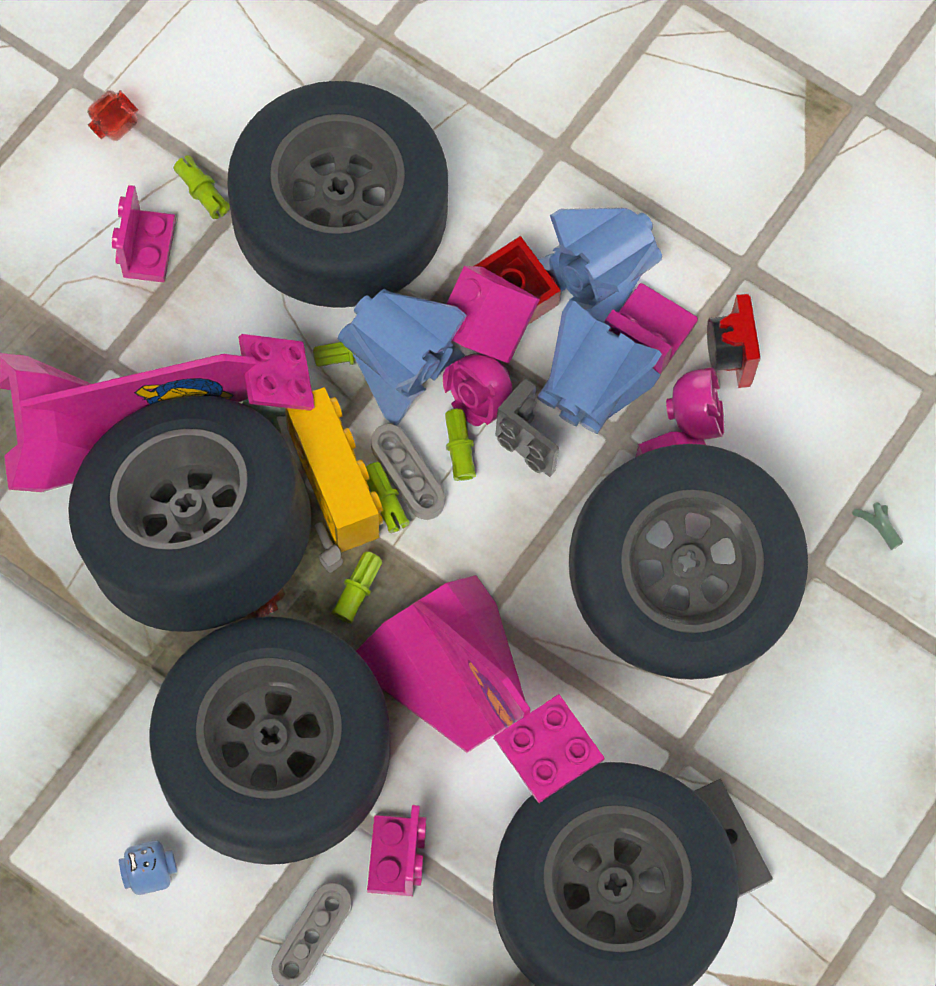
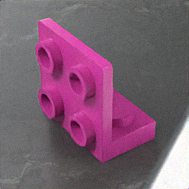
M128 185L126 197L121 196L118 204V217H121L120 228H114L112 234V249H116V264H120L123 278L165 283L176 224L175 215L140 210L136 187Z
M640 283L621 310L616 312L612 309L604 323L610 326L608 331L618 336L622 333L635 343L659 350L662 355L653 369L661 374L697 324L698 318L653 289Z
M412 805L411 818L374 815L367 893L413 897V887L421 886L423 855L417 854V848H425L427 817H420L419 805Z

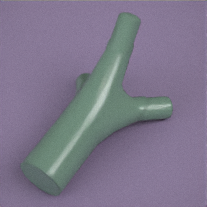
M249 399L243 401L242 404L259 412L280 433L282 432L277 417L286 416L285 408L249 404Z
M878 502L874 503L875 515L863 510H853V516L863 518L878 530L890 550L897 548L903 543L889 521L888 506H881Z

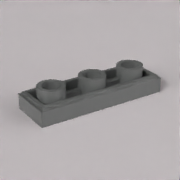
M721 778L695 790L694 792L715 813L726 834L732 835L735 839V843H732L731 846L738 871V898L772 882L773 877Z

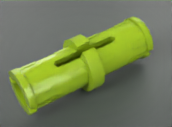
M190 155L184 157L187 164L183 158H180L174 164L173 169L189 187L188 192L191 197L201 202L212 219H219L216 211H218L221 217L229 211L230 204L225 201L214 187L215 181L211 176L205 175Z

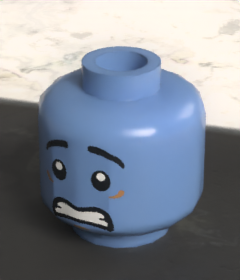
M159 841L130 846L125 850L124 858L119 859L125 889L131 888L136 895H144L167 889L171 882L170 874L177 873L173 851L165 852L163 845Z

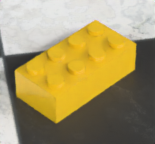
M325 387L312 391L315 408L311 411L285 408L286 424L334 543L342 553L379 538V525L383 524L380 512L383 511L376 491L370 493L367 483L369 475L363 460H356L353 450L356 448L350 429H343L340 420L343 416L336 397L329 398Z

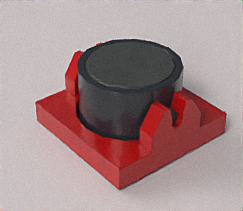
M749 294L736 295L732 312L728 316L711 317L707 322V346L711 367L715 371H736L738 388L751 387L761 358L752 301Z

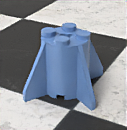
M626 208L559 209L550 215L559 246L552 250L555 253L538 259L549 275L553 276L561 292L567 288L574 296L569 300H574L592 317L604 323L612 309L616 312L620 311L640 277L662 260V253L657 247L651 232L653 224L646 214H636Z
M383 289L374 298L366 295L357 303L354 312L357 314L356 317L341 330L337 339L353 353L384 418L397 426L414 399L426 390L421 384L429 378L435 381L445 367L465 356L464 353L453 345L451 340L467 315L456 306L392 293Z
M569 300L561 315L550 377L537 398L553 409L558 407L562 410L559 416L569 424L577 427L580 422L584 428L598 434L608 418L654 387L660 374L653 367L662 353L657 349L635 343L622 333L618 336L608 331L610 329L609 325L596 320L574 300Z

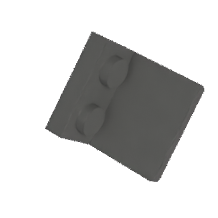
M525 378L498 408L495 436H497L500 445L510 452L515 450L523 456L526 464L537 473L544 472L547 476L551 477L555 472L559 447L530 425L535 417L533 409L537 403L535 401L537 386Z

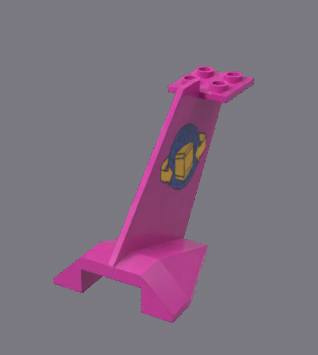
M241 334L238 337L241 356L220 354L94 384L29 356L0 353V389L11 390L18 442L14 448L4 455L8 490L45 492L73 484L84 458L94 444L111 427L133 412L166 399L183 396H214L237 402L249 399V404L311 411L315 406L303 341Z
M476 575L443 584L385 621L356 650L375 675L382 690L466 753L493 737L538 803L605 759L560 694L530 712V707L524 698L497 604Z

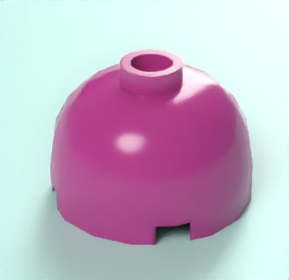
M469 354L446 367L443 373L445 393L451 390L455 399L451 403L454 409H462L465 413L466 421L474 426H480L483 423L488 425L496 420L498 408L513 392L508 369L499 361L484 354Z
M713 367L698 369L684 374L675 383L672 398L666 399L669 420L676 419L679 429L695 439L723 437L722 434H724L722 400L719 401L717 390L720 389Z

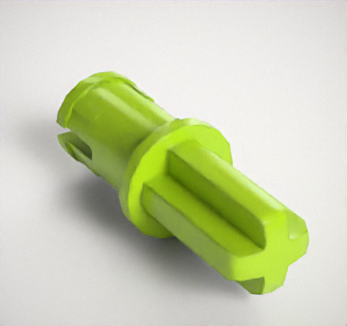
M341 342L315 346L313 348L314 361L318 367L349 362L350 365H353L354 361H356L353 353Z
M462 409L448 410L445 413L449 438L446 450L450 451L453 479L455 481L471 480L473 477H476L472 457L474 441L469 439L465 413Z
M374 462L366 466L369 475L367 483L370 492L376 491L383 508V511L380 513L388 527L389 533L400 531L394 520L395 516L403 529L406 528L410 521L407 519L397 498L399 495L398 490L392 488L381 463Z
M368 551L362 554L350 579H345L344 581L346 587L335 608L331 611L332 615L344 622L353 623L354 617L365 596H370L371 594L369 588L382 565V560L379 556Z

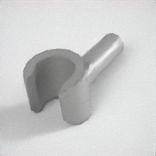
M319 522L315 525V528L326 551L318 555V558L327 572L331 573L343 564L340 549L330 540L323 522Z

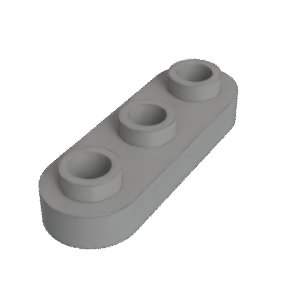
M392 424L378 427L371 436V450L375 458L381 463L385 473L416 517L424 520L436 518L441 514L445 505V495L442 488L400 427ZM392 442L395 447L392 450H386L383 448V444ZM406 470H410L414 473V476L404 478L401 474ZM423 499H430L433 501V504L430 507H424L420 502Z
M327 883L317 889L276 954L271 970L273 978L279 986H303L310 978L350 913L351 898L349 892L342 885ZM328 900H337L340 904L338 909L335 911L327 910L325 903ZM311 931L319 935L318 941L313 944L305 941V935ZM289 964H295L299 968L298 973L293 977H289L284 973L285 967Z

